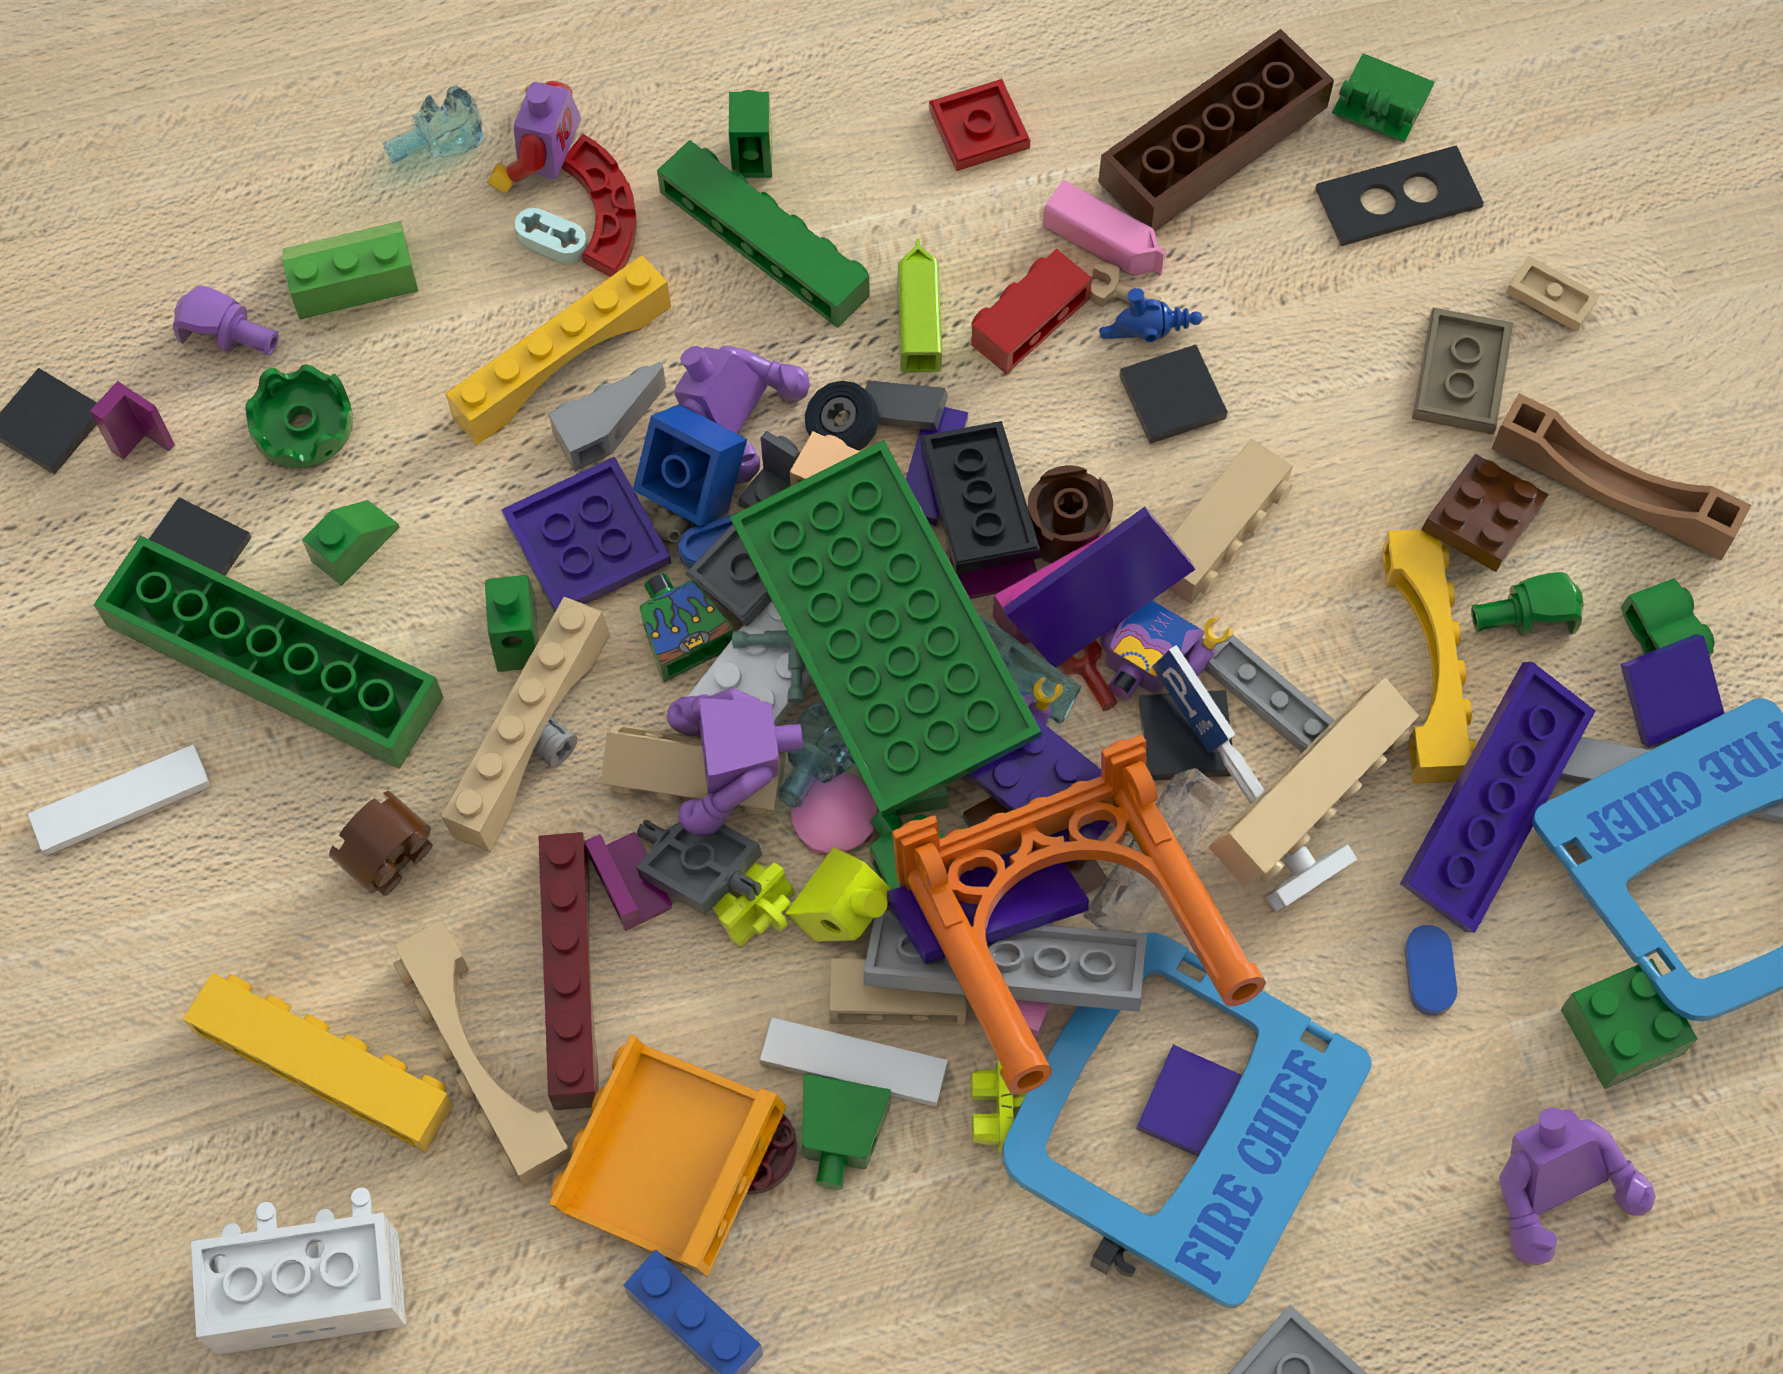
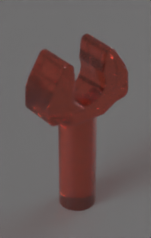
M1095 640L1082 649L1086 656L1083 658L1072 656L1060 664V668L1065 675H1082L1102 710L1107 711L1118 702L1096 667L1097 660L1101 658L1102 648Z

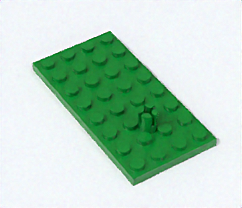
M885 440L730 516L754 567L882 817L1042 737L1038 724Z

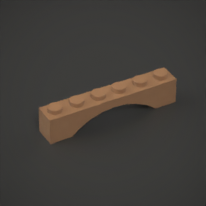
M1520 393L1503 420L1492 446L1493 450L1719 560H1722L1752 506L1713 486L1671 481L1631 467L1606 454L1587 441L1557 411Z

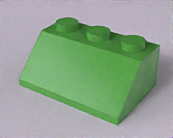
M401 221L283 248L282 261L290 295L299 319L418 291Z

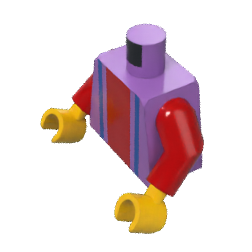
M548 81L545 84L533 82L526 86V96L520 103L521 108L513 128L517 160L510 163L507 167L498 162L486 183L505 194L513 182H520L531 175L557 180L581 121V116L572 97V89L569 85L558 81Z

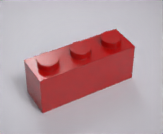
M1055 249L1046 258L1041 257L1037 259L1030 267L1028 274L1020 282L1009 284L1002 292L1000 299L992 307H985L976 314L971 323V345L1007 375L1090 299L1092 277L1058 249Z

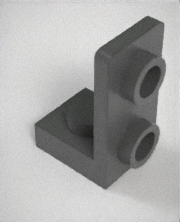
M765 431L761 436L763 469L739 497V506L743 509L791 486L790 470L800 452L796 445L784 436H778L777 438L768 431Z

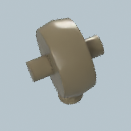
M660 506L658 508L659 513L651 520L653 528L657 531L661 540H669L673 543L678 542L682 533L689 528L690 520Z

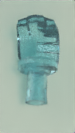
M824 703L810 705L801 713L796 724L801 725L803 750L788 752V759L793 769L783 785L777 790L780 800L791 807H801L815 781L829 782L833 777H837L855 765Z

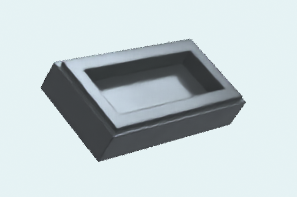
M868 380L865 389L872 395L878 406V425L938 430L948 398L945 388Z

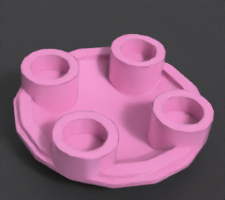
M842 772L821 773L807 780L796 792L791 805L792 825L798 837L806 843L807 848L812 853L818 855L828 854L833 847L849 852L868 842L873 837L874 827L871 824V819L877 814V805L866 784L856 776Z

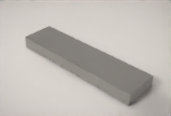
M1234 635L1230 640L1217 643L1215 646L1217 652L1204 670L1301 752L1334 721L1331 716Z

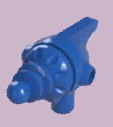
M1134 288L1128 292L1130 307L1122 311L1112 325L1101 327L1099 332L1101 338L1137 337L1147 342H1153L1165 337L1171 328H1174L1175 331H1180L1181 326L1184 329H1188L1189 323L1199 325L1203 320V316L1197 311L1189 314L1187 308H1184L1181 312L1179 307H1174L1173 311L1165 302L1147 299L1142 289Z

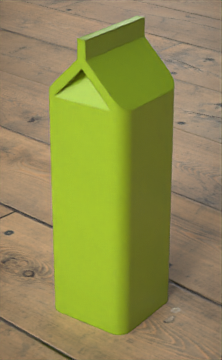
M916 239L915 247L898 263L900 371L904 373L939 372L942 365L939 263L920 246V239Z

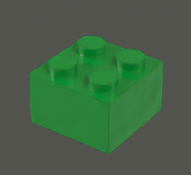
M1652 958L1649 959V961L1652 963V965L1655 967L1658 973L1662 976L1654 960ZM1635 965L1573 992L1561 1008L1564 1017L1604 1089L1685 1054L1698 1039L1688 1020L1675 1014L1662 1001L1652 982L1639 965Z

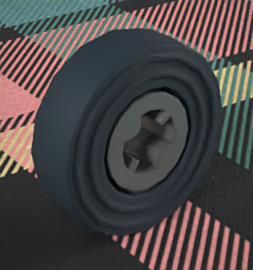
M843 380L828 383L819 389L808 402L805 412V426L809 436L812 431L823 436L832 435L841 439L848 447L858 451L869 444L875 436L879 424L878 406L872 395L857 383ZM845 410L850 415L849 420L843 419L844 424L839 426L834 419L837 415L841 417L840 412Z

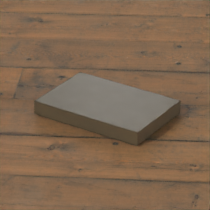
M1432 307L1412 419L1494 435L1497 427L1513 323Z

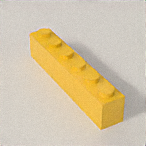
M211 973L183 1018L193 1033L424 1153L427 1152L454 1106L445 1092L447 1089L446 1085L426 1074H423L421 1079L416 1078L406 1072L408 1067L403 1062L388 1054H384L380 1059L368 1053L369 1047L361 1040L349 1034H345L341 1039L329 1033L330 1027L315 1016L306 1014L304 1019L290 1013L291 1006L276 996L268 994L263 999L251 993L253 987L235 975L229 974L227 979Z

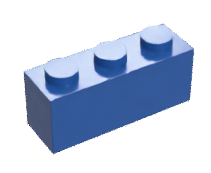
M657 1250L623 1284L628 1297L712 1374H747L763 1356L761 1344Z

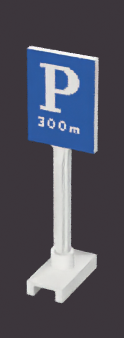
M1176 645L1169 649L1152 668L1208 753L1210 754L1216 749L1220 752L1225 767L1251 804L1264 789L1242 755L1230 744L1229 739L1236 734ZM1348 844L1321 855L1317 859L1313 858L1305 845L1293 855L1287 852L1284 855L1283 861L1292 875L1286 878L1265 898L1273 911L1276 912L1356 861L1357 857Z

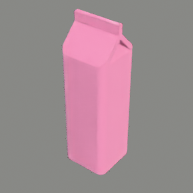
M1065 180L1046 203L1043 210V226L1103 260L1118 266L1131 275L1156 272L1160 275L1163 273L1166 251L1158 247L1154 229Z

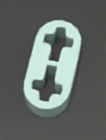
M538 208L525 209L516 216L514 223L517 239L524 247L565 264H574L583 259L582 254L587 248L586 235L584 230L577 224ZM536 224L540 225L541 230L534 229L531 233H527L526 227L534 228ZM571 239H575L576 245L569 244L566 248L562 247L561 241L569 243Z

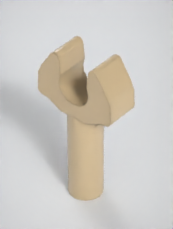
M1113 264L1094 266L1093 277L1108 283L1107 286H1099L1092 282L1090 300L1094 304L1104 307L1115 298L1129 302L1128 292L1135 287L1122 282L1119 277L1120 268ZM1143 291L1145 298L1161 301L1162 297Z

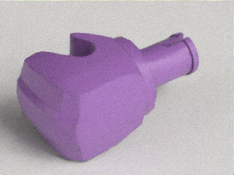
M202 285L196 286L188 294L183 295L175 307L173 330L177 340L182 344L193 331L200 334H217L219 349L228 352L232 351L240 343L270 356L277 347L279 341V332L277 330H271L248 321L245 306L239 305L235 299L215 289Z

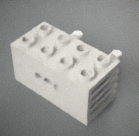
M358 1188L351 1195L353 1217L335 1220V1216L330 1210L322 1209L316 1215V1223L277 1228L276 1209L273 1204L269 1202L261 1203L256 1209V1232L242 1234L241 1228L237 1224L229 1223L224 1226L222 1237L191 1241L196 1338L217 1355L407 1326L399 1233L396 1232V1229L383 1212L372 1214L371 1195L365 1188Z

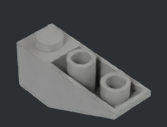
M661 362L652 366L637 368L630 376L613 384H603L597 387L593 393L576 401H566L560 404L554 411L548 413L552 432L574 472L611 455L666 388L664 368Z

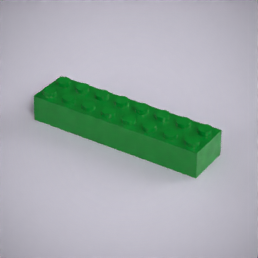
M143 536L138 538L93 604L107 627L398 769L401 768L444 698L436 677Z

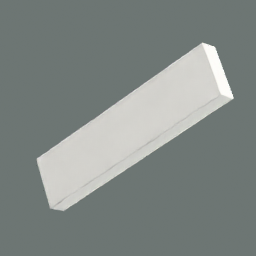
M193 744L30 812L28 816L41 851L45 856H48L211 787V783L198 751Z
M771 1018L760 1063L761 1065L802 1075L809 1074L891 1089V1096L937 1107L948 1060Z

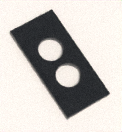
M1457 145L1316 184V191L1341 246L1481 208L1484 204ZM1425 177L1436 185L1438 195L1429 202H1416L1406 195L1403 185L1410 178ZM1370 189H1383L1393 196L1395 207L1386 214H1374L1364 208L1361 196Z

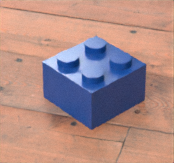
M680 404L650 416L633 491L702 526L728 513L747 439Z

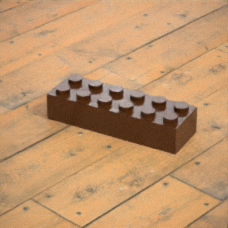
M1279 29L1101 155L1098 182L1135 219L1156 231L1328 108L1334 79L1282 29Z

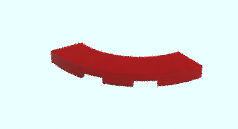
M582 133L568 151L562 165V170L573 176L585 188L596 212L593 235L582 254L583 263L611 277L626 266L635 243L637 220L634 197L630 184L618 167L617 161L605 148Z

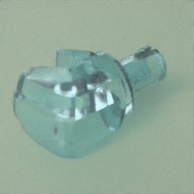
M457 85L447 90L446 98L440 108L432 96L428 95L419 112L412 115L414 121L412 124L413 128L388 141L382 142V145L393 166L423 150L427 153L430 152L433 158L440 155L442 158L475 149L483 140L482 119L477 103L466 90L461 89Z

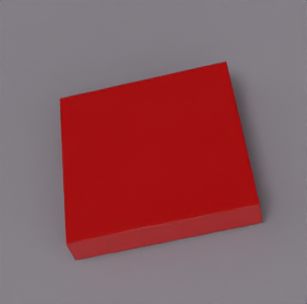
M1003 79L929 101V111L956 171L1030 148L1031 140Z

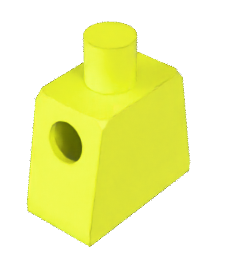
M833 847L785 914L813 941L856 940L862 935L873 918L880 917L885 913L888 904L887 891L891 890V888L866 863Z

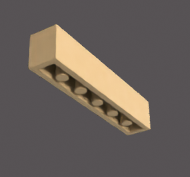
M1385 677L1363 691L1208 847L1244 887L1259 878L1266 883L1284 867L1280 859L1287 852L1290 855L1295 854L1311 839L1306 832L1313 825L1318 829L1335 815L1337 811L1333 805L1337 800L1340 799L1341 802H1345L1362 786L1358 779L1364 773L1367 777L1370 776L1387 761L1383 753L1388 748L1394 751L1412 735L1408 728L1419 717V714Z

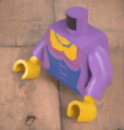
M1152 600L1100 636V644L1107 652L1105 664L1116 671V674L1108 684V688L1114 695L1123 700H1129L1138 686L1157 694L1164 687V684L1152 666L1169 649L1176 645L1198 677L1217 652L1215 647L1217 643H1223L1232 638L1234 634L1233 627H1228L1224 635L1218 638L1213 632V627L1221 617L1210 618L1206 622L1204 630Z

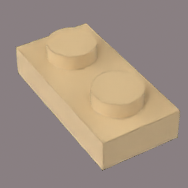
M1530 256L1523 263L1506 292L1508 295L1578 332L1600 297V294Z

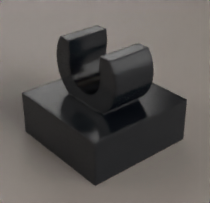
M1103 1237L1093 1255L1090 1266L1107 1275L1114 1263L1117 1271L1127 1277H1132L1136 1270L1134 1266L1126 1263L1123 1258V1253L1128 1250Z

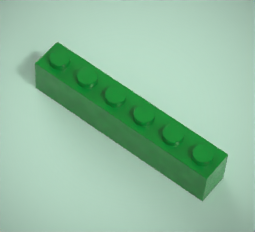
M689 140L657 170L661 194L838 328L870 297L869 274L861 263L856 260L850 261L838 252L836 246L825 237L819 238L811 232L801 218L794 214L790 216L778 207L776 201L765 192L760 193L750 186L740 172L737 170L731 171L721 164L711 150L707 148L701 149Z

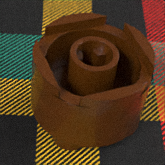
M1074 465L1050 469L1040 477V480L1030 491L1027 506L1039 544L1040 557L1046 562L1053 563L1110 531L1113 497L1105 481L1100 477L1098 480L1093 475L1087 473V469Z
M391 791L383 793L386 799L384 802L380 803L374 798L362 807L340 832L339 836L345 840L341 848L338 850L332 845L329 852V857L369 893L379 891L383 896L391 893L400 883L402 876L399 872L410 860L414 864L420 862L433 846L427 839L431 827Z

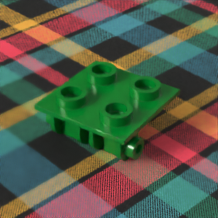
M1363 53L1349 80L1343 82L1339 92L1341 96L1332 114L1405 143L1435 82Z

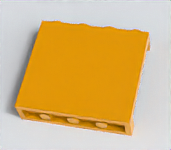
M630 1034L626 1045H622L613 1058V1072L606 1086L601 1087L593 1099V1113L586 1128L581 1129L574 1138L571 1148L573 1155L565 1171H561L552 1184V1198L549 1204L566 1216L651 1253L657 1250L667 1260L708 1277L787 1105L776 1093L761 1087L759 1091L746 1087L646 1046L636 1036Z

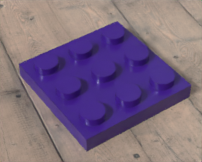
M615 457L501 509L509 529L554 612H556L563 597L587 604L672 563L668 550L657 531L653 528L650 518Z

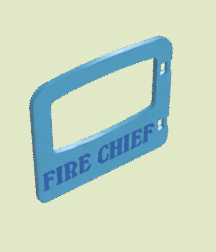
M1764 698L1753 699L1537 808L1532 818V825L1549 850L1556 854L1568 870L1570 878L1632 961L1637 963L1642 971L1645 972L1657 990L1659 997L1675 1014L1688 1020L1710 1021L1783 989V946L1733 969L1704 979L1692 976L1629 894L1626 887L1627 883L1642 872L1696 840L1741 818L1783 802V712L1775 703ZM1573 842L1587 859V861L1579 865L1576 864L1564 848ZM1657 952L1671 972L1661 976L1647 957Z
M1140 933L1147 934L1143 981L1152 974L1163 976L1247 1024L1256 1033L1257 1039L1247 1066L1215 1130L1177 1190L1162 1209L1154 1215H1146L1053 1161L1047 1155L1045 1146L1054 1124L1089 1058L1121 1011L1078 1006L1046 1058L1052 1069L1050 1077L1041 1086L1029 1091L1021 1104L1003 1144V1165L1009 1177L1021 1188L1220 1306L1237 1308L1250 1295L1370 1072L1372 1065L1371 1057L1361 1046L1336 1032L1335 1034L1311 1021L1310 1017L1264 991H1261L1255 998L1238 1006L1225 1005L1197 955L1188 951L1189 948L1158 933ZM1182 960L1206 973L1201 982L1177 970ZM1305 1030L1329 1043L1324 1053L1300 1040Z

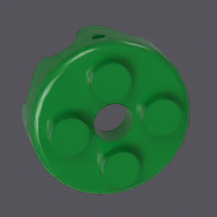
M308 364L302 365L299 370L292 373H282L276 368L265 370L260 376L259 386L255 394L245 404L248 431L258 451L268 460L285 467L307 468L331 459L343 448L349 439L353 427L351 404L339 377L334 373L331 376ZM299 414L312 416L311 421L304 427L290 425L292 419Z

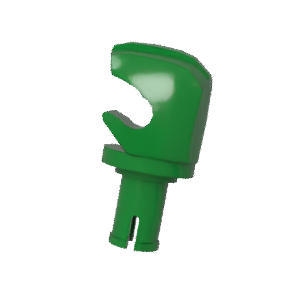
M1554 572L1527 578L1517 585H1512L1508 599L1472 605V622L1476 632L1513 624L1520 635H1525L1532 632L1533 620L1549 623L1566 621L1572 635L1581 626L1584 607L1583 595L1578 585L1573 583L1567 573Z

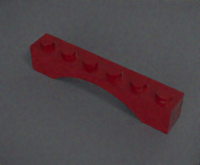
M583 832L539 835L548 1097L554 1110L592 1107L593 1099L599 1090L590 966L589 856Z

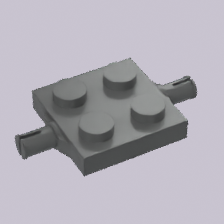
M649 820L643 821L644 826L642 824L639 825L637 835L654 844L651 852L636 866L639 877L704 916L731 890L737 891L749 900H755V895L759 896L762 885L745 876V873L762 856L760 845L724 824L716 833L705 836L693 835L684 829L680 822L666 830L651 823Z

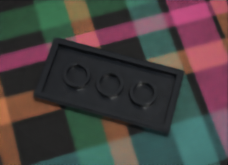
M998 421L922 435L921 447L956 574L1039 559V544L1003 422Z

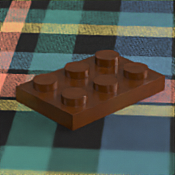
M1475 454L1427 517L1421 530L1497 572L1540 511L1549 494L1538 489L1531 482L1522 480L1502 469L1495 462Z

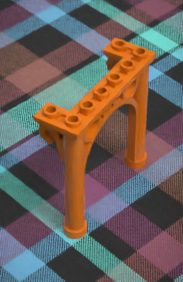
M1143 734L1129 740H1118L1108 748L1101 750L1100 777L1089 781L1076 782L1064 791L1048 797L1035 798L1023 807L1007 813L994 814L982 823L966 829L953 830L941 839H939L938 821L935 815L922 820L909 821L901 828L892 831L897 882L900 887L906 886L908 891L912 890L1002 1066L1000 1074L1009 1092L1013 1094H1023L1038 1088L1048 1080L1052 1069L991 956L985 937L989 918L999 900L1015 884L1038 870L1054 864L1075 860H1102L1135 870L1151 881L1159 890L1225 1005L1238 1006L1255 998L1265 987L1266 981L1256 964L1249 962L1155 803V801H1158V795L1153 778L1146 767V739ZM1097 820H1107L1116 827L1105 841L1088 839L1082 836L1079 830L1084 825L1091 824ZM1068 828L1070 842H1064V836L1050 837L1049 835ZM1127 831L1131 832L1142 853L1122 845ZM1019 848L1015 854L1010 856V866L1005 869L1004 860L1000 855ZM981 866L988 867L996 873L989 887L966 886L959 880L960 876L966 871ZM958 900L978 905L973 927L970 925Z

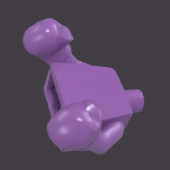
M728 345L722 346L719 349L692 346L686 349L681 356V363L686 368V372L675 387L674 394L680 405L738 433L766 390L767 385L777 390L779 397L783 400L798 402L807 396L810 382L808 374L801 367L791 364H780L775 360L770 362L746 349ZM748 442L746 443L736 484L749 482L760 469V458L756 453L755 447Z
M730 688L711 696L702 694L699 696L681 697L671 703L666 716L669 725L675 731L684 735L701 736L708 795L704 798L692 799L681 805L678 811L681 826L696 836L716 833L723 826L734 807L751 797L770 783L771 779L778 776L779 753L803 750L801 725L775 726L772 705L770 703L760 701L758 698L735 688Z
M1545 1109L1540 1113L1538 1123L1516 1133L1512 1139L1510 1157L1499 1176V1184L1510 1215L1507 1220L1510 1226L1511 1249L1518 1261L1530 1265L1548 1263L1555 1255L1557 1244L1556 1235L1542 1228L1538 1217L1539 1214L1609 1179L1616 1190L1614 1198L1617 1205L1629 1215L1643 1216L1652 1209L1656 1198L1652 1183L1635 1169L1630 1160H1626L1610 1132L1592 1120H1580L1572 1110Z

